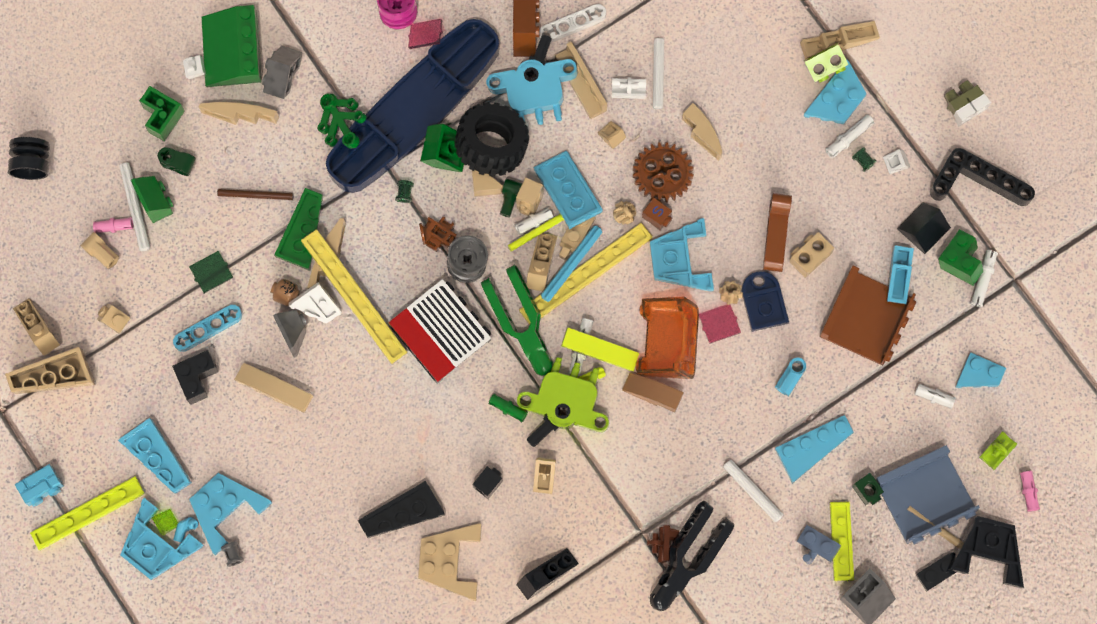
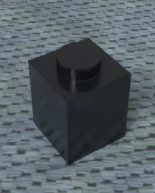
M487 466L472 484L473 488L489 499L503 482L502 477H500L502 474L496 468L490 469Z

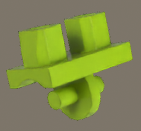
M1002 431L979 458L995 470L1016 447L1017 443Z

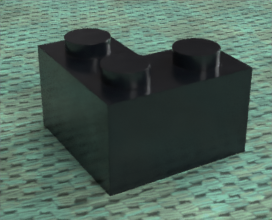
M208 350L172 366L186 400L190 405L208 398L201 380L218 373L214 360Z

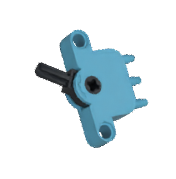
M547 35L541 36L534 57L530 56L529 60L522 62L518 66L517 71L509 70L489 75L486 80L487 87L492 94L507 93L512 111L515 110L519 113V118L522 117L524 119V115L535 113L538 125L543 124V111L553 110L556 121L562 120L560 106L564 101L561 82L573 80L578 74L576 63L571 59L546 63L545 57L552 38ZM571 66L574 68L571 73L564 72L566 67ZM499 81L500 85L498 87H491L492 82Z

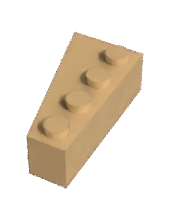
M80 347L5 374L10 390L14 394L95 385L83 349Z

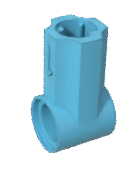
M799 357L792 359L776 384L775 389L789 397L806 370V362ZM798 363L802 366V370L796 372L792 369V365Z

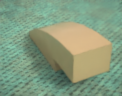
M692 103L683 113L682 120L693 129L691 138L719 161L722 157V149L716 132L702 111Z

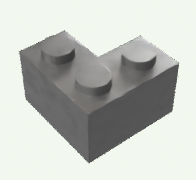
M281 45L277 51L273 52L271 58H268L265 63L267 72L262 80V85H264L263 93L285 99L290 93L293 75L300 67L301 51Z

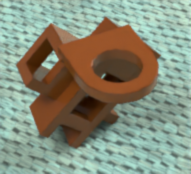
M428 217L425 227L422 226V223H419L423 245L428 246L435 252L440 249L442 244L448 248L457 235L452 232L454 223H448L445 221V217H442L439 222Z

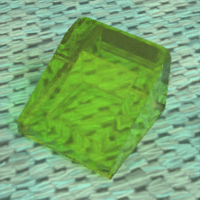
M171 509L151 517L163 536L174 530L178 524Z

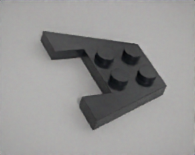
M980 516L975 517L948 570L969 574L971 556L1005 564L1003 584L1024 588L1015 525Z

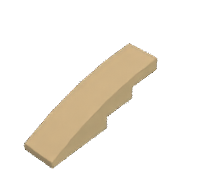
M875 21L840 27L837 31L821 33L819 37L803 39L800 44L804 57L807 59L838 43L841 51L878 40L880 35Z
M233 102L200 103L199 105L201 113L234 125L237 124L238 119L257 124L259 118L277 124L279 119L277 111L256 105Z
M343 218L339 219L325 240L338 259L346 222ZM316 261L311 271L308 289L319 282L320 276H326Z
M245 363L242 364L234 379L238 383L272 398L274 401L305 413L313 398V395Z

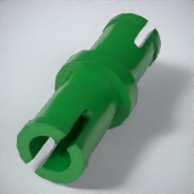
M495 393L488 403L503 411L504 415H510L521 423L525 420L528 413L514 405V402H508Z

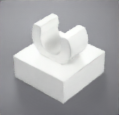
M198 55L183 60L187 79L206 74L202 56Z

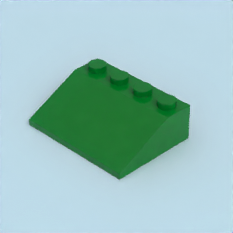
M255 5L235 6L202 16L203 54L206 72L205 86L215 87L261 83L258 18Z

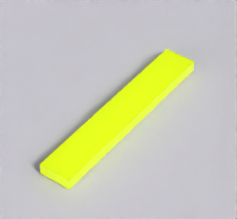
M134 476L30 532L38 550H42L141 497L145 493L137 477Z

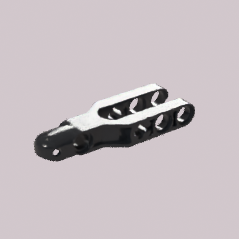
M702 501L696 506L669 548V565L650 594V604L657 611L667 610L674 599L682 593L691 578L707 571L734 529L733 522L728 518L723 519L717 528L712 530L711 537L705 546L701 547L690 566L685 569L682 559L713 512V507L706 501Z

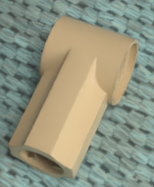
M93 232L80 246L107 269L114 267L119 260V256Z

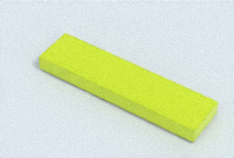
M566 328L561 347L631 372L634 371L639 356L638 352L571 328Z
M830 502L831 539L841 545L833 559L834 581H854L850 502Z

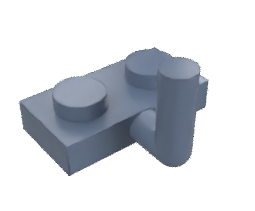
M806 525L797 540L799 544L810 550L809 554L803 555V560L806 564H812L817 554L832 563L841 548L840 544Z

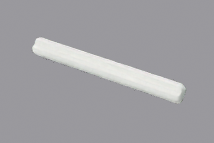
M128 162L120 164V170L140 251H147L150 249L138 196L131 182V179H133L131 167Z

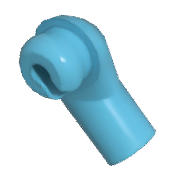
M193 517L180 521L177 524L173 540L182 542L185 532L191 529L195 530L198 527V521Z

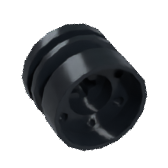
M18 137L10 140L9 155L12 158L8 161V174L12 177L26 180L46 178L49 172V163L45 159L49 157V142L34 137Z

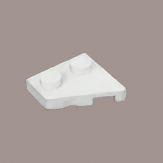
M319 282L289 302L290 308L301 310L304 314L316 317L324 323H328L342 313L339 306Z

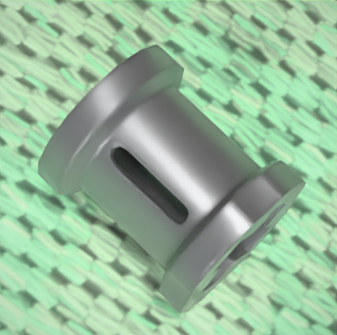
M231 542L221 547L228 561L226 563L227 567L235 566L244 561L238 551L237 542Z

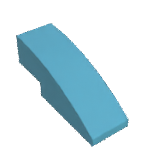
M896 245L893 247L887 293L888 302L907 303L914 248Z

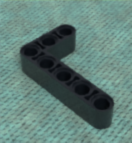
M956 148L951 152L930 190V195L934 200H943L957 176L961 173L1019 206H1027L1035 196V190L1032 186L962 148ZM954 156L960 157L962 161H955ZM975 165L978 171H973L970 166ZM945 172H951L953 177H947ZM987 175H993L995 180H990ZM1004 184H1010L1012 189H1006ZM936 187H941L944 193L937 192ZM1021 193H1026L1029 196V198H1023L1021 196Z

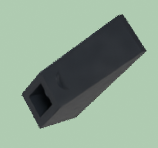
M568 548L524 575L516 585L526 599L529 600L579 563Z

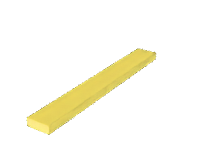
M642 223L638 224L575 269L549 302L543 300L541 294L533 299L541 314V318L652 240L653 237ZM522 307L519 309V312L530 325L531 322Z
M316 229L301 240L302 244L388 361L393 364L407 354L400 341L319 231Z

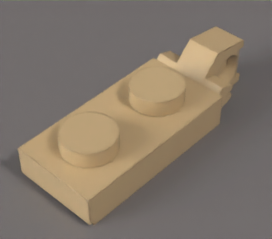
M592 217L571 229H567L560 243L562 250L559 258L567 260L569 254L575 251L588 234L596 217Z

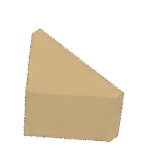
M476 170L472 171L475 197L502 194L503 185L493 177L489 176V174L481 175Z
M536 458L533 492L553 493L556 460Z

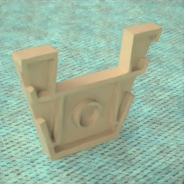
M478 523L422 538L418 579L476 601L477 582L457 581L460 541L480 542L481 524Z

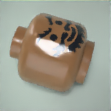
M280 279L278 283L274 282L270 293H273V300L275 302L289 306V302L299 296L300 290H298L296 283Z

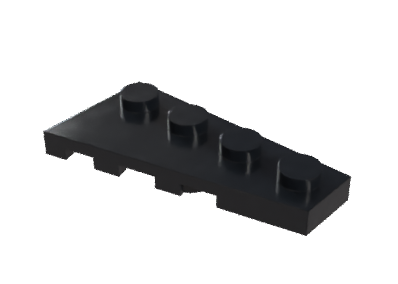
M424 481L359 519L358 522L367 538H371L445 516V513L427 482Z

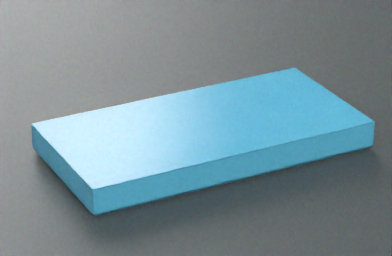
M567 150L534 167L535 173L569 229L603 212Z

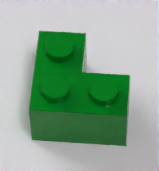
M149 86L139 100L143 109L152 113L145 127L148 133L165 142L185 111L179 102Z
M959 229L938 259L942 270L974 286L984 271L982 261L972 256L978 248L976 237Z

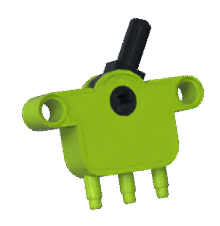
M556 357L551 372L545 375L542 380L539 394L522 392L518 395L517 404L521 409L544 416L543 420L545 422L527 438V442L532 447L538 445L552 430L556 432L558 429H567L575 425L602 433L609 428L608 417L594 411L598 397L595 385L599 369L593 368L589 381L578 378L580 363L577 362L574 363L570 376L559 373L562 358ZM523 397H530V405H521ZM560 408H562L563 410L567 408L566 416H559ZM598 418L605 419L606 424L603 428L595 426V421Z

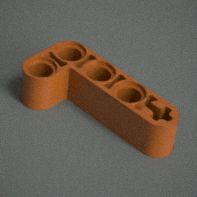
M772 194L763 270L783 271L792 195Z

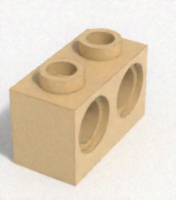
M525 177L516 197L517 209H519L520 213L527 216L536 213L543 197V184Z
M819 232L815 236L811 234L804 241L805 245L802 248L797 247L790 254L792 256L790 263L805 278L834 251V247ZM813 245H820L822 247V250H814ZM806 257L809 262L801 263L799 258Z

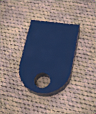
M762 271L749 275L742 286V297L751 332L789 324L778 280L772 274ZM757 277L762 278L764 284L756 286L753 280Z

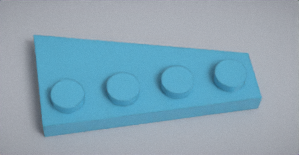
M151 418L118 440L173 493H178L192 483Z

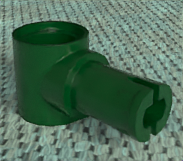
M506 178L502 189L504 200L500 215L510 218L516 197L523 183Z

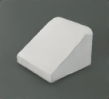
M898 149L883 157L889 174L910 168L904 150Z

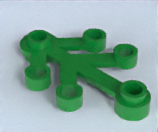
M334 94L323 95L320 105L324 111L317 129L322 134L328 133L325 143L330 147L336 145L338 139L335 135L339 126L344 135L342 143L350 149L356 148L359 145V137L350 131L345 120H355L361 124L366 120V115L362 111L339 112L337 107H347L354 111L358 108V101L354 98L338 99ZM330 114L333 116L331 125L327 124Z

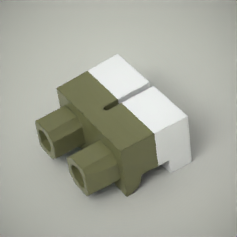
M968 80L959 86L963 93L962 95L958 96L953 89L944 96L948 103L947 110L952 112L958 126L982 113L991 104V101L978 85L974 87Z

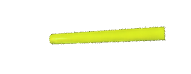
M561 214L555 216L507 245L508 249L511 252L564 219Z

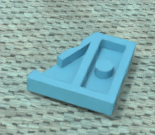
M970 352L956 388L998 387L1006 368Z

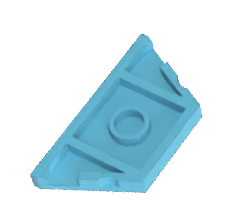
M848 60L849 65L845 66L846 70L832 77L804 113V117L821 118L822 121H834L835 123L845 124L863 101L867 93Z

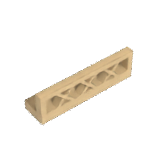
M572 41L567 43L566 50L556 54L555 59L557 61L571 59L576 63L577 77L570 80L569 83L587 115L592 119L607 111V102ZM571 66L566 67L564 72L571 73L574 68Z

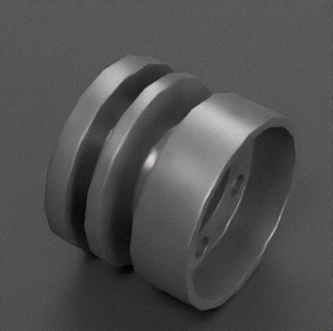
M468 235L459 237L452 242L448 251L447 268L455 280L471 283L482 277L488 259L485 244L480 239ZM468 260H470V264H463L464 261L467 262Z

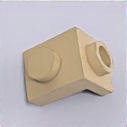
M110 304L104 305L99 310L97 318L99 322L104 323L118 334L121 333L130 320V317Z

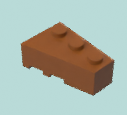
M513 0V57H534L536 37H539V26H536V23H539V12H536V9H539V0Z

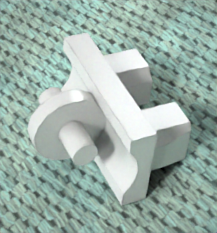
M628 77V79L612 78V98L645 99L646 79H631V77Z

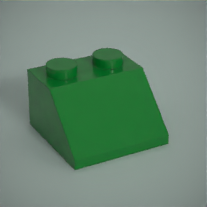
M445 124L428 126L420 161L434 168L463 172L464 164L461 162L462 157H458L454 144L457 130Z
M155 176L131 179L133 187L152 223L173 214L171 208L174 205L169 196L165 197L163 191H166L161 180L157 181Z

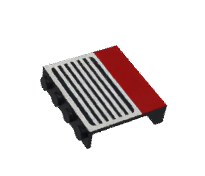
M443 279L388 322L389 327L436 384L441 382L447 374L484 344L491 341V332L485 325L482 327L478 323V316L473 311H468L465 307L467 303L461 296L457 297L453 292L455 290L448 281L445 283Z

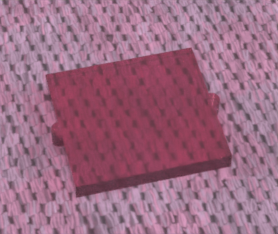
M442 19L411 24L410 34L408 35V48L414 49L440 44L441 34L443 33Z
M724 305L699 314L703 326L702 331H705L709 344L741 333L737 323V316L734 315L731 305Z

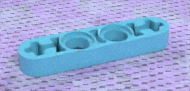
M229 305L177 334L173 339V344L180 352L188 351L238 323L242 318V312L238 306ZM230 311L237 312V317L233 318L230 316ZM224 314L225 318H226L227 321H228L227 323H225V320L223 319V317H222L221 315ZM214 319L221 320L219 328L211 327V322ZM198 328H202L205 331L204 335L200 338L194 336V332ZM190 333L191 337L194 339L193 342L190 339L187 340L189 338L187 334ZM181 338L183 340H187L185 341L186 345L183 347L182 345H178L180 343L179 340Z

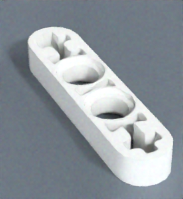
M595 4L546 24L539 29V40L545 31L550 33L552 43L601 23L606 18V9L601 4ZM596 10L601 12L600 17L594 15ZM577 17H584L586 22L582 25L577 24ZM565 23L569 26V29L563 32L559 29V25Z

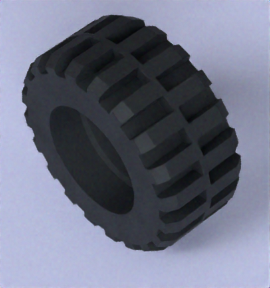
M490 102L483 103L482 106L477 104L472 109H468L460 119L454 142L457 149L456 153L459 158L462 157L461 162L465 166L469 165L470 170H476L481 175H506L507 171L510 173L521 164L529 143V129L525 125L524 119L522 117L519 118V113L515 110H510L509 106H500V103L490 104ZM486 131L494 132L502 136L507 145L503 147L488 146L482 143L476 134Z

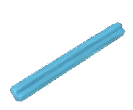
M595 225L591 228L541 293L543 300L549 302L602 234L600 227Z

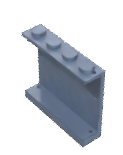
M947 445L876 478L877 483L884 491L882 497L907 544L911 542L914 545L924 540L923 537L928 534L931 537L942 532L940 528L945 526L951 528L959 524L958 520L964 517L968 520L976 516V512L980 508L979 505L975 507L948 456L950 450ZM909 506L926 517L935 526L908 511Z

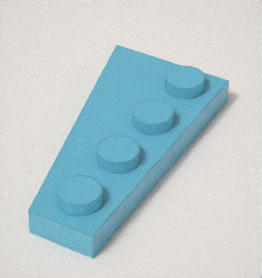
M844 415L776 447L775 451L792 484L852 435L853 430Z

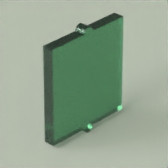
M219 251L189 266L195 277L194 281L198 282L204 294L233 278L227 267L228 263L224 262Z

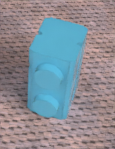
M50 464L15 484L22 499L29 507L31 505L33 507L38 506L43 502V498L48 495L54 496L61 491L60 488L64 486Z

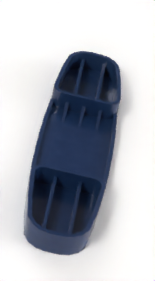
M466 20L430 47L428 55L404 75L368 111L366 120L363 123L359 124L355 121L350 126V131L359 137V145L356 148H348L342 143V136L333 147L326 159L327 171L332 181L346 192L355 193L362 191L425 139L427 127L440 124L474 88L498 57L500 46L498 35L481 20Z

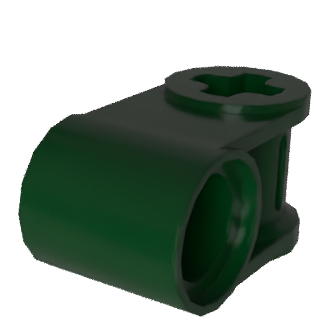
M168 147L160 149L157 155L162 167L184 176L190 175L196 160L194 156L188 153L179 152Z

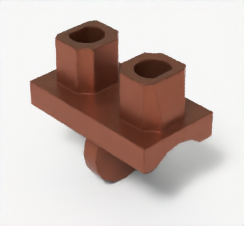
M670 525L659 527V534L653 533V540L647 541V545L652 546V553H658V563L669 561V543L674 541L679 534V530L670 528Z

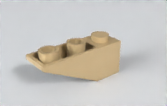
M545 233L538 235L527 276L526 285L528 289L542 292L545 290L557 236Z
M29 298L13 308L33 343L44 356L60 346Z

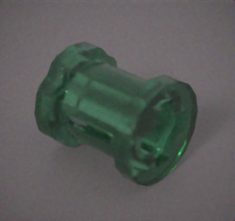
M865 147L852 157L853 161L856 160L861 165L863 172L869 170L877 162L876 159H872L868 155Z
M407 180L397 181L398 195L395 197V201L411 203V189L414 187V183Z

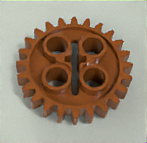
M658 142L657 148L651 144L650 151L644 148V154L639 153V159H635L634 163L637 166H633V171L636 172L633 174V178L637 180L634 184L640 185L639 192L645 191L644 197L650 194L651 201L655 197L660 202L664 198L665 202L668 203L669 197L675 201L676 195L682 197V191L687 192V186L692 184V181L689 180L693 179L694 174L690 173L694 167L689 166L692 160H686L688 154L682 155V148L676 151L675 144L671 148H669L668 142H666L665 147H662L661 143ZM665 158H670L673 160V162L671 164H667L663 160ZM651 164L654 165L656 169L650 171L646 168V166ZM660 170H663V172H666V175H664L663 173H660ZM676 174L680 179L675 181L671 179V176ZM660 181L663 186L655 187L653 183Z

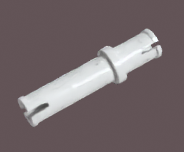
M865 115L845 134L839 135L836 138L837 140L825 149L827 155L833 159L843 149H847L851 142L874 124L872 117Z
M986 250L982 265L984 271L978 279L970 303L975 306L977 299H979L977 307H983L991 274H994L995 271L994 264L998 256L996 251L992 253L990 258L992 250Z
M582 318L579 332L590 335L594 321ZM574 351L571 354L572 362L568 374H571L574 363L577 362L580 363L579 377L583 361H586V356Z

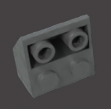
M869 569L840 600L864 624H872L896 598L885 582Z

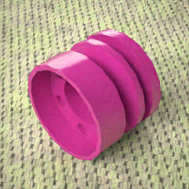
M377 0L380 19L389 28L404 29L410 26L417 17L416 0Z

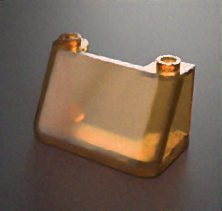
M686 297L642 299L639 311L640 315L647 321L645 357H640L636 362L637 374L651 377L693 379L696 370L699 323L698 306Z

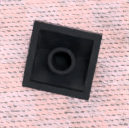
M923 202L897 230L920 251L926 254L951 227L940 209Z

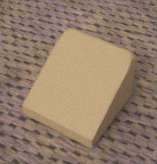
M612 121L597 132L612 149L626 138L622 128Z

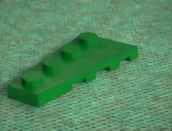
M307 188L304 189L274 254L276 258L310 271L312 256L301 240L318 228L323 201L322 194Z

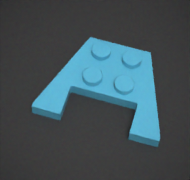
M704 218L690 225L683 226L675 232H670L650 241L654 280L710 292L714 291L712 273L692 275L687 239L706 237Z
M220 473L216 474L189 499L215 556L221 551L222 546L229 544L215 528L243 502L247 501L259 515L272 504L269 499Z
M143 498L120 556L150 580H153L201 549L204 545L188 534L178 548L174 549L146 526L159 509Z

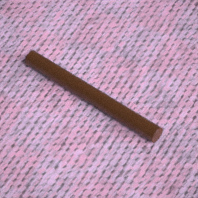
M217 190V196L277 200H293L294 197L293 193Z

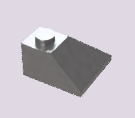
M296 310L274 314L273 317L293 357H297L306 334L304 325H307L303 314L298 315Z

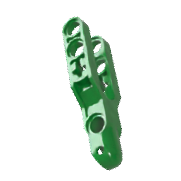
M514 264L507 268L506 272L531 322L528 330L523 333L517 331L507 309H504L500 301L499 292H496L490 278L482 281L481 286L503 332L518 339L536 374L545 376L551 372L553 361L539 333L541 314L519 269Z

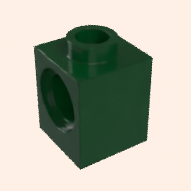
M871 473L852 486L865 506L869 503L873 506L882 499L880 496L884 493ZM867 486L871 487L874 490V494L867 495L864 488Z

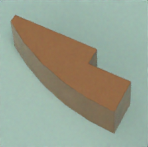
M633 373L629 374L622 391L655 406L659 405L674 413L684 392Z

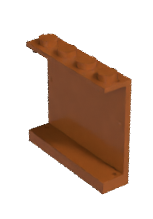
M852 266L820 337L883 366L886 361L890 362L894 353V351H891L893 344L897 345L901 338L899 331L901 327H906L909 320L906 315L909 310L913 311L917 301L914 300L916 294L908 295L906 304L888 302V286L858 273L860 268Z

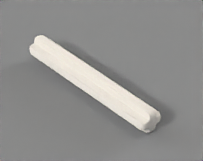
M655 38L653 108L662 109L664 39Z
M732 460L724 464L723 468L774 522L782 518L783 513Z

